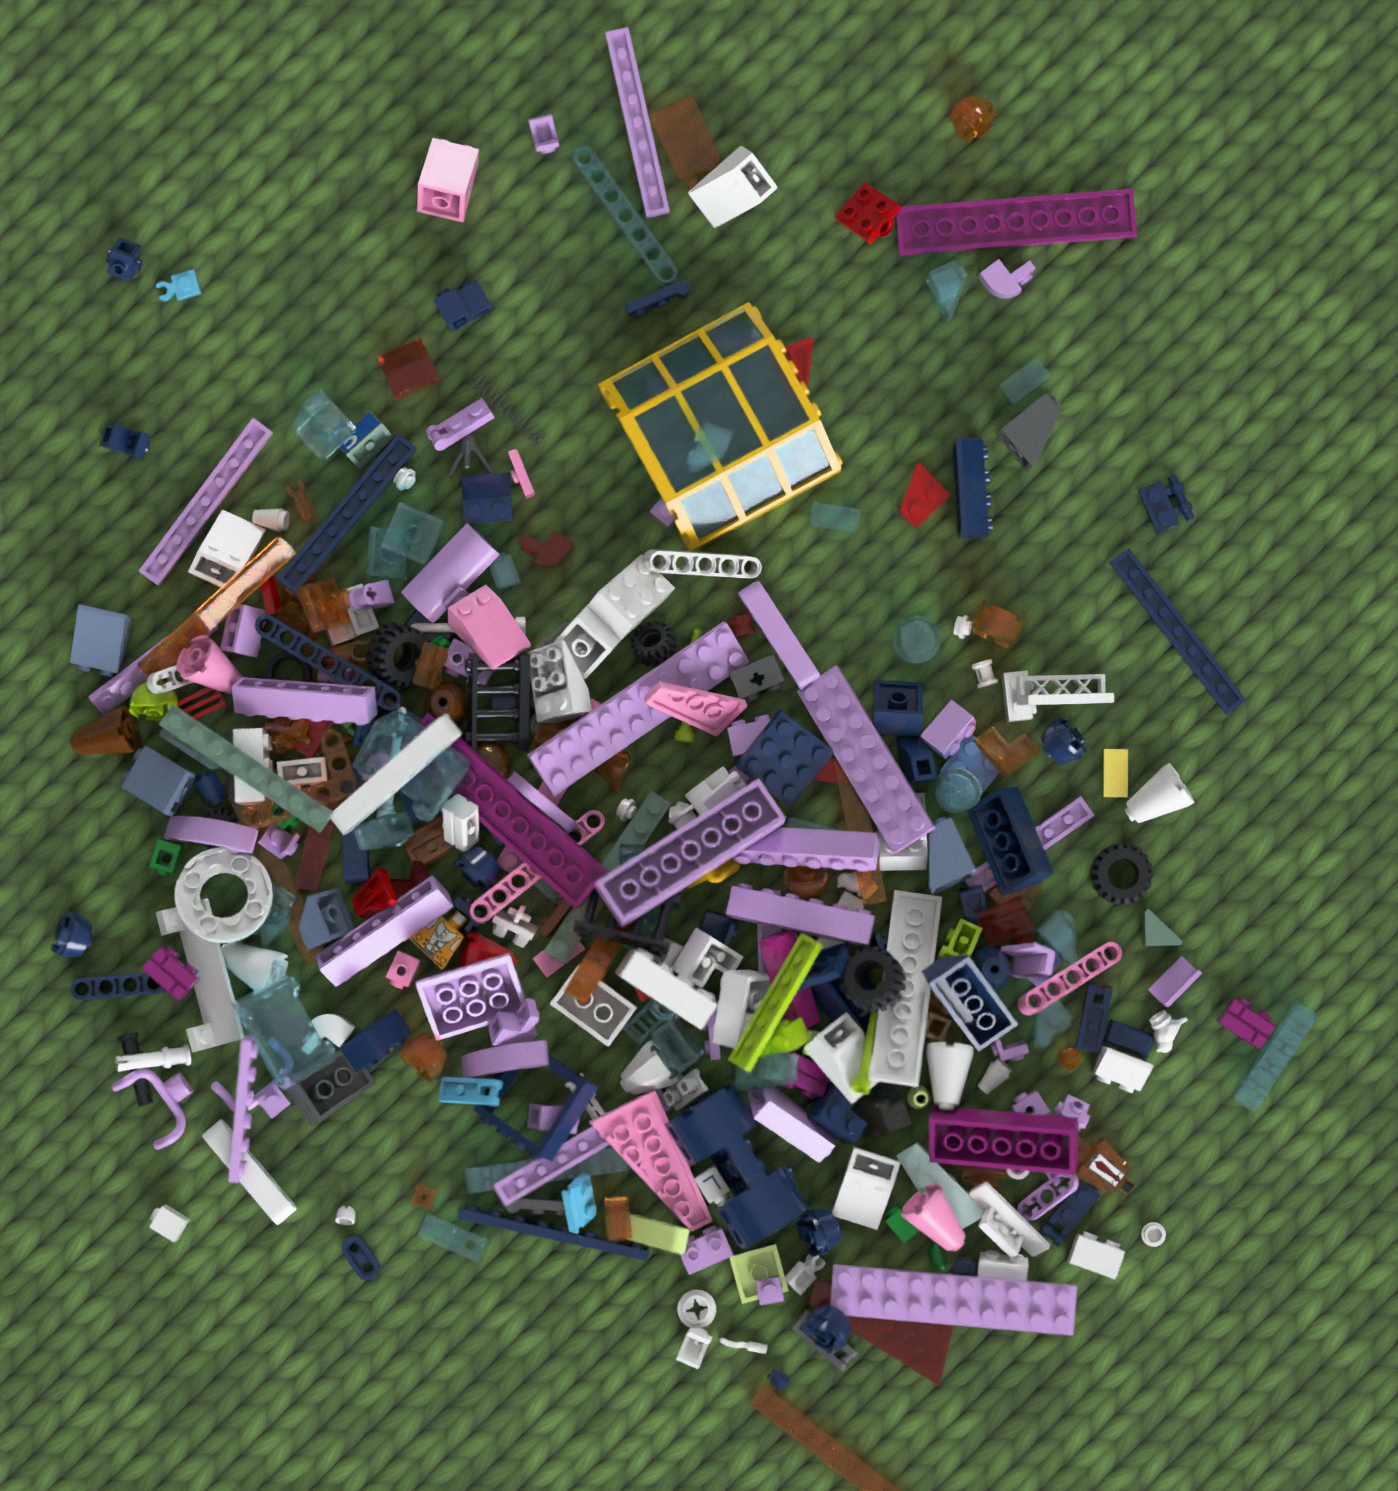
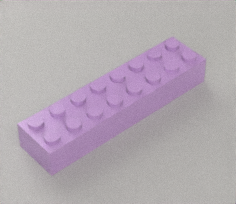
M758 778L596 881L595 888L622 928L784 825L786 818Z

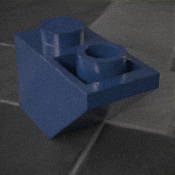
M920 736L895 739L901 771L910 785L926 783L937 778L933 754Z

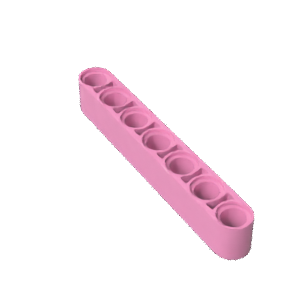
M591 810L576 821L577 825L571 832L575 831L581 836V840L577 844L580 846L584 845L600 832L605 823L602 813ZM596 817L599 821V827L590 828L587 824V818ZM524 862L471 905L469 910L470 919L477 924L487 922L542 877L533 872L530 866ZM515 876L522 877L525 885L521 888L514 887L511 882L512 878ZM494 892H503L506 900L503 903L495 902L492 896ZM483 906L487 910V915L484 918H477L473 911L475 907Z

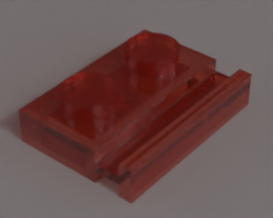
M1021 897L977 913L976 918L981 924L980 927L983 928L982 931L990 947L1035 929V925L1026 907L1023 905Z

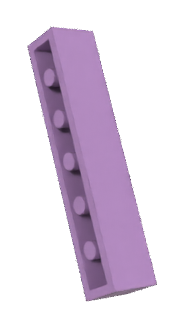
M241 677L231 686L234 711L245 716L266 715L268 718L280 716L288 717L291 720L305 718L314 722L331 720L334 723L355 722L357 725H365L377 715L375 687Z
M779 827L733 856V860L740 864L761 863L766 866L777 864L788 867L808 866L814 869L826 867L836 870L876 871L880 844L877 833Z
M433 875L398 898L397 904L378 912L315 955L319 970L337 987L363 968L368 967L382 955L387 954L392 948L406 941L421 928H425L440 915L447 913L453 907L449 892Z
M739 883L738 887L732 886L726 911L728 918L789 931L795 930V932L849 942L850 944L864 947L870 945L875 917L870 915L871 911L857 909L856 912L849 911L847 906L841 904H833L832 907L825 906L823 901L817 899H809V902L799 900L800 896L794 894H786L785 897L778 896L774 890L763 888L762 892L752 890V886Z

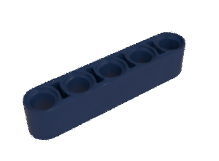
M364 765L339 766L340 805L366 783L365 780H362ZM367 818L348 834H342L345 884L365 883L370 877Z
M146 972L80 978L72 983L70 989L73 997L78 1000L167 993L161 985L158 989L152 988L150 985L151 977ZM129 978H133L137 982V987L134 991H129L126 987V982ZM105 980L111 981L113 989L109 994L105 993L102 989V984ZM82 982L86 983L89 987V991L85 996L81 995L78 991V986Z

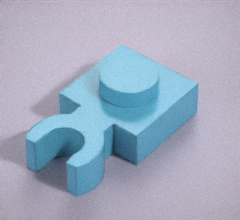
M194 269L172 275L173 283L159 282L156 284L158 289L167 288V293L159 296L161 301L170 300L174 294H176L178 300L202 294Z

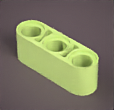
M628 1214L623 1238L670 1252L685 1254L690 1229L641 1215Z

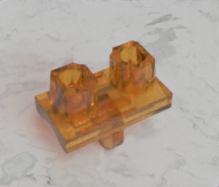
M424 641L420 658L415 660L417 668L412 683L436 690L442 678L443 665L448 658V648Z
M279 716L274 718L272 723L265 722L262 728L271 731L274 737L271 739V744L274 745L275 751L285 754L294 747L293 742L309 745L311 739L306 735L309 723L303 718L294 720L291 727H288L291 719Z
M964 1165L961 1177L962 1181L979 1180L973 1181V1188L985 1182L995 1187L997 1186V1178H1005L1006 1169Z

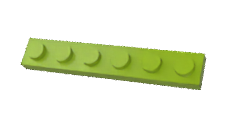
M802 933L800 934L728 1058L729 1061L750 1073L822 949V944Z

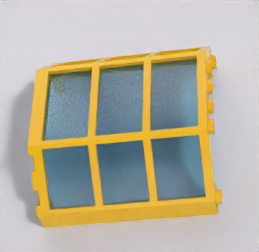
M750 302L598 384V388L609 408L613 410L617 407L619 413L616 416L662 497L671 515L676 514L677 517L674 518L675 525L688 551L695 552L838 474L841 471L840 465L843 464L838 453L833 451L819 419V416H821L819 408L815 402L813 404L810 403L807 397L810 393L805 383H799L795 376L798 371L792 360L788 362L784 356L786 349L780 339L775 340L773 334L762 321L758 308L756 306L752 307Z

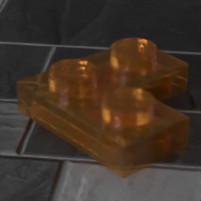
M991 727L974 740L976 746L1004 778L1040 752L1025 733L1008 744L994 727Z

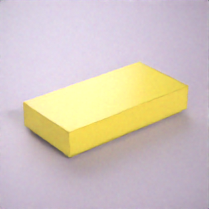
M1103 749V797H1128V749Z

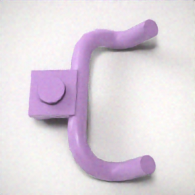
M271 1037L268 1040V1044L283 1058L285 1068L277 1078L254 1095L253 1104L249 1105L248 1108L249 1111L260 1104L271 1119L291 1104L279 1088L289 1080L295 1065L292 1054L276 1037ZM214 1082L211 1085V1089L235 1112L236 1101L233 1096L219 1082Z
M146 1068L136 1069L122 1079L113 1082L111 1088L114 1091H119L139 1078L148 1079L153 1084L176 1118L175 1129L165 1137L154 1141V1148L159 1150L172 1144L183 1134L186 1120L178 1102L194 1092V1090L181 1072L162 1082L153 1071Z

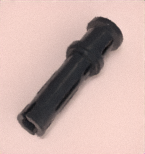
M138 1032L117 1037V1040L121 1042L124 1056L143 1054V1051H140L137 1040ZM139 1078L133 1082L138 1107L153 1103L147 1079Z

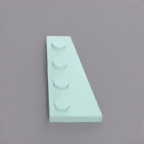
M919 1142L896 1155L921 1194L927 1191L925 1186L938 1183L942 1187L962 1229L982 1218L984 1209L969 1195L970 1192L966 1191L950 1173L941 1167L940 1163L929 1162V1152Z

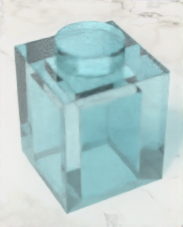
M505 552L499 553L500 555L489 565L498 591L521 583L511 554L506 555Z

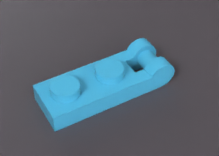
M442 1077L437 1100L444 1103L499 1106L500 1098H498L499 1090H502L503 1082L495 1079ZM486 1088H490L489 1096H485Z

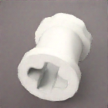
M992 659L971 665L972 669H975L978 678V688L998 683V679L994 677L991 667Z

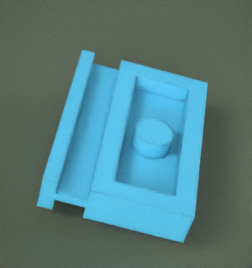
M581 1173L568 1186L567 1191L562 1192L569 1232L575 1234L579 1233L580 1227L584 1228L597 1215L590 1175Z

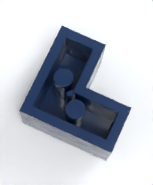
M477 280L473 283L471 281L465 282L459 287L460 290L457 292L455 288L451 290L446 288L436 295L437 298L434 299L435 305L451 333L493 309Z
M395 1009L342 1046L340 1050L356 1072L363 1067L369 1070L391 1054L389 1050L391 1047L397 1050L407 1043L404 1038L412 1032Z
M831 1079L827 1083L824 1095L817 1098L807 1115L809 1119L843 1144L856 1143L867 1125V1122L849 1110L852 1104Z

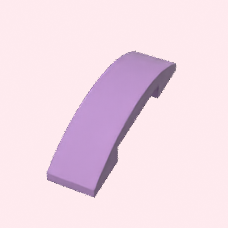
M170 816L164 840L186 844L190 841L227 847L231 851L252 854L259 831L222 820L195 816Z
M545 1040L498 1046L461 1056L463 1078H483L486 1075L504 1071L549 1065L547 1041Z

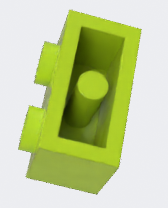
M960 918L956 929L950 928L945 939L949 944L948 946H942L937 958L968 954L970 957L983 928Z
M802 1017L788 1020V1018L780 1020L758 1059L762 1060L796 1050L809 1041L811 1038Z

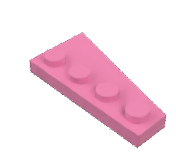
M659 681L643 697L645 704L716 737L747 707L745 699Z

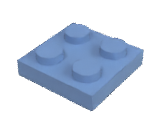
M971 735L963 739L958 751L949 757L939 771L978 800L1007 761Z

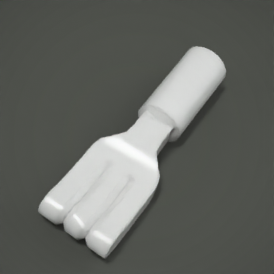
M723 1337L719 1339L720 1343L729 1347L747 1348V1351L762 1354L767 1352V1344L752 1341L748 1343L734 1342Z

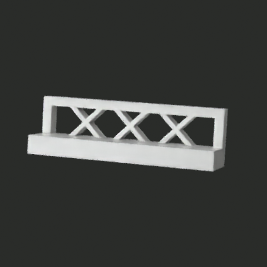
M1105 674L1016 676L1017 705L1114 702V693H1106ZM1092 679H1097L1098 693H1091L1086 687ZM1049 680L1058 687L1053 694H1049L1043 688ZM1070 680H1073L1079 686L1074 694H1071L1065 688ZM1024 681H1031L1036 687L1031 695H1025Z

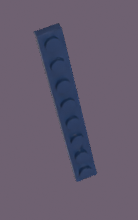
M398 433L276 578L277 581L296 595L390 484L397 472L415 454L417 448Z
M1128 548L1109 562L1224 714L1227 715L1243 703L1246 699L1133 552Z
M466 1204V1207L459 1209V1219L647 1261L649 1249L645 1248V1244L631 1241V1244L621 1243L622 1239L615 1236H607V1239L599 1238L598 1233L584 1230L583 1234H575L569 1232L568 1226L560 1225L559 1229L550 1227L551 1223L543 1220H537L536 1223L528 1222L527 1217L513 1214V1218L503 1216L504 1212L490 1209L489 1213L480 1211L479 1206Z

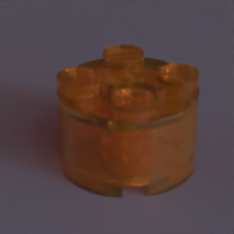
M982 600L971 624L974 627L973 633L983 638L990 635L996 638V644L1007 649L1009 645L1014 646L1026 620L1022 618L1018 622L1015 620L1017 615L992 604L991 608L986 607L987 601Z

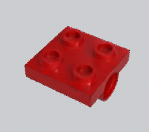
M864 182L834 218L839 224L871 245L878 235L885 237L891 232L894 226L893 218L901 210V207L892 199Z

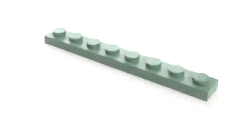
M173 704L159 723L160 726L318 832H322L334 812Z
M653 791L649 793L602 863V866L608 871L607 874L638 855L671 803ZM600 894L593 920L605 904ZM589 896L580 907L575 908L573 906L544 950L563 964H565L582 938L576 932H573L575 920L583 922Z

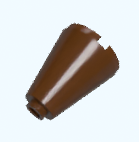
M438 683L427 692L424 698V713L426 715L428 712H431L437 719L447 714L454 724L459 727L468 718V693L457 683ZM444 699H447V705L445 707H441V702Z
M128 706L118 707L74 731L70 738L71 747L78 754L133 753L141 745L140 731L135 732L133 725L137 723V720L129 712Z

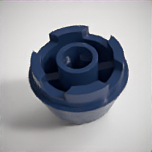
M1061 716L1057 720L1053 719L1041 735L1045 753L1059 764L1081 759V755L1087 752V749L1082 747L1086 744L1082 735L1076 727L1073 729L1066 724L1068 718L1065 716Z
M476 845L467 852L458 854L459 858L453 865L455 868L459 866L462 868L461 876L474 888L478 885L481 886L480 891L483 894L489 888H493L500 874L501 867L496 862L497 858L488 849L485 851Z
M65 910V918H60L54 932L57 943L56 945H51V952L59 954V957H81L85 949L90 947L93 939L91 934L92 923L76 911L72 913Z
M828 1209L805 1210L804 1214L798 1216L800 1221L796 1222L797 1232L800 1240L805 1239L810 1247L807 1252L811 1256L826 1255L840 1242L839 1223Z
M825 1304L806 1316L802 1329L805 1334L810 1332L816 1339L814 1343L816 1346L831 1353L833 1349L838 1352L840 1348L846 1346L851 1322L841 1310Z

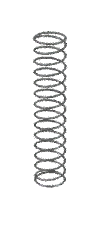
M485 375L481 376V377L475 382V384H476L480 379H481V381H482V380L484 379ZM487 378L481 384L480 382L476 386L474 384L473 389L481 387ZM492 382L485 389L478 393H481L483 391L485 392L486 389L492 384ZM492 390L491 392H489V393H488L487 395H485V396H483V394H482V397L488 396V397H487V402H489V401H488V398H489L490 394L493 392V390ZM504 395V396L497 402L498 404H497V406H496V410H499V409H497V407H498L499 403L501 402V400H502L506 395ZM510 399L502 406L503 408L510 401ZM515 403L507 411L504 412L506 413L505 419H507L506 416L510 409L515 405ZM518 408L513 414H511L509 417H511V416L513 417L514 414L519 410V408ZM521 415L517 417L514 421L517 422ZM527 416V417L520 423L521 425H520V427H519V431H522V430H520V428H521V426L523 425V423L525 422V420H526L529 416ZM533 420L525 427V428H526L525 431L527 430V428L529 427V425L533 422ZM538 424L530 431L531 433L538 426ZM541 429V430H540L536 435H534L532 438H534V440H535L536 437L538 436V434H539L543 429ZM547 432L543 434L544 436L542 438L540 437L535 443L533 440L532 443L536 446V443L541 442V440L546 436Z

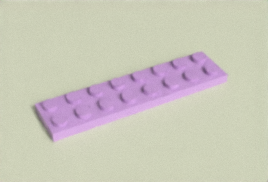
M836 665L820 675L816 681L802 691L799 689L797 693L829 747L833 749L832 752L891 851L896 854L935 829L934 824L839 666Z

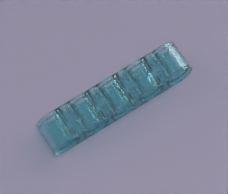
M1298 1001L1294 1003L1233 1096L1234 1101L1252 1113L1258 1109L1315 1023L1318 1014Z

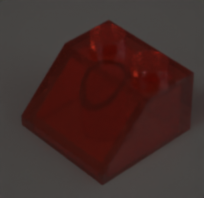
M421 338L377 357L397 401L440 382Z

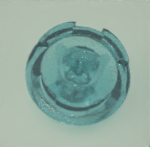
M914 615L903 619L896 626L893 633V645L897 654L911 663L928 661L937 653L940 646V632L933 621L924 616Z
M957 765L947 768L936 778V801L947 812L959 813L976 806L980 800L982 789L978 776L976 778L971 772L967 771L968 768L965 766Z

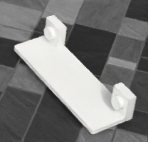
M207 898L202 899V906L212 915L209 900ZM177 907L155 912L161 936L180 932L187 962L198 970L196 975L200 979L194 985L204 1025L186 1029L192 1053L243 1039L244 1033L220 943L205 940L191 932L181 920Z

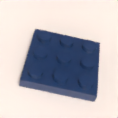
M779 709L735 764V767L753 781L759 778L768 792L791 808L834 753L832 752L833 749Z

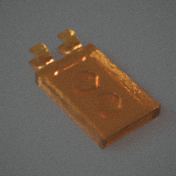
M693 96L649 115L678 181L685 178L690 190L699 183L695 176L696 173L705 169L710 173L717 167L716 164L722 162Z

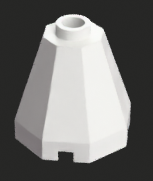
M657 1037L647 1042L621 1074L622 1080L620 1084L627 1093L631 1092L633 1095L668 1087L682 1078L681 1072L676 1074L675 1071L679 1068L678 1063L666 1045L663 1043L658 1045L656 1043L659 1041Z

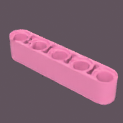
M1108 942L1031 989L1019 998V1010L1025 1015L1035 1014L1106 970L1121 959L1122 950L1120 946L1114 942ZM1105 950L1110 953L1111 960L1105 957ZM1086 962H1089L1091 964L1092 972L1087 970L1085 966ZM1067 973L1073 977V984L1067 980ZM1048 985L1054 989V996L1049 994L1047 990ZM1029 997L1035 1001V1008L1029 1005Z

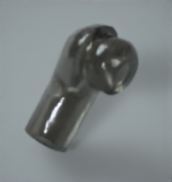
M223 768V775L227 777L226 797L235 798L234 775Z

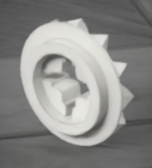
M693 1289L685 1293L678 1302V1316L690 1328L706 1327L715 1317V1301L704 1290ZM694 1299H696L699 1306H707V1308L700 1310V1319L697 1318L695 1312L686 1311L693 1307Z

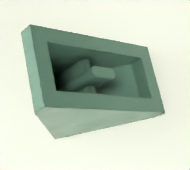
M1145 908L1142 911V946L1181 945L1183 943L1150 909Z

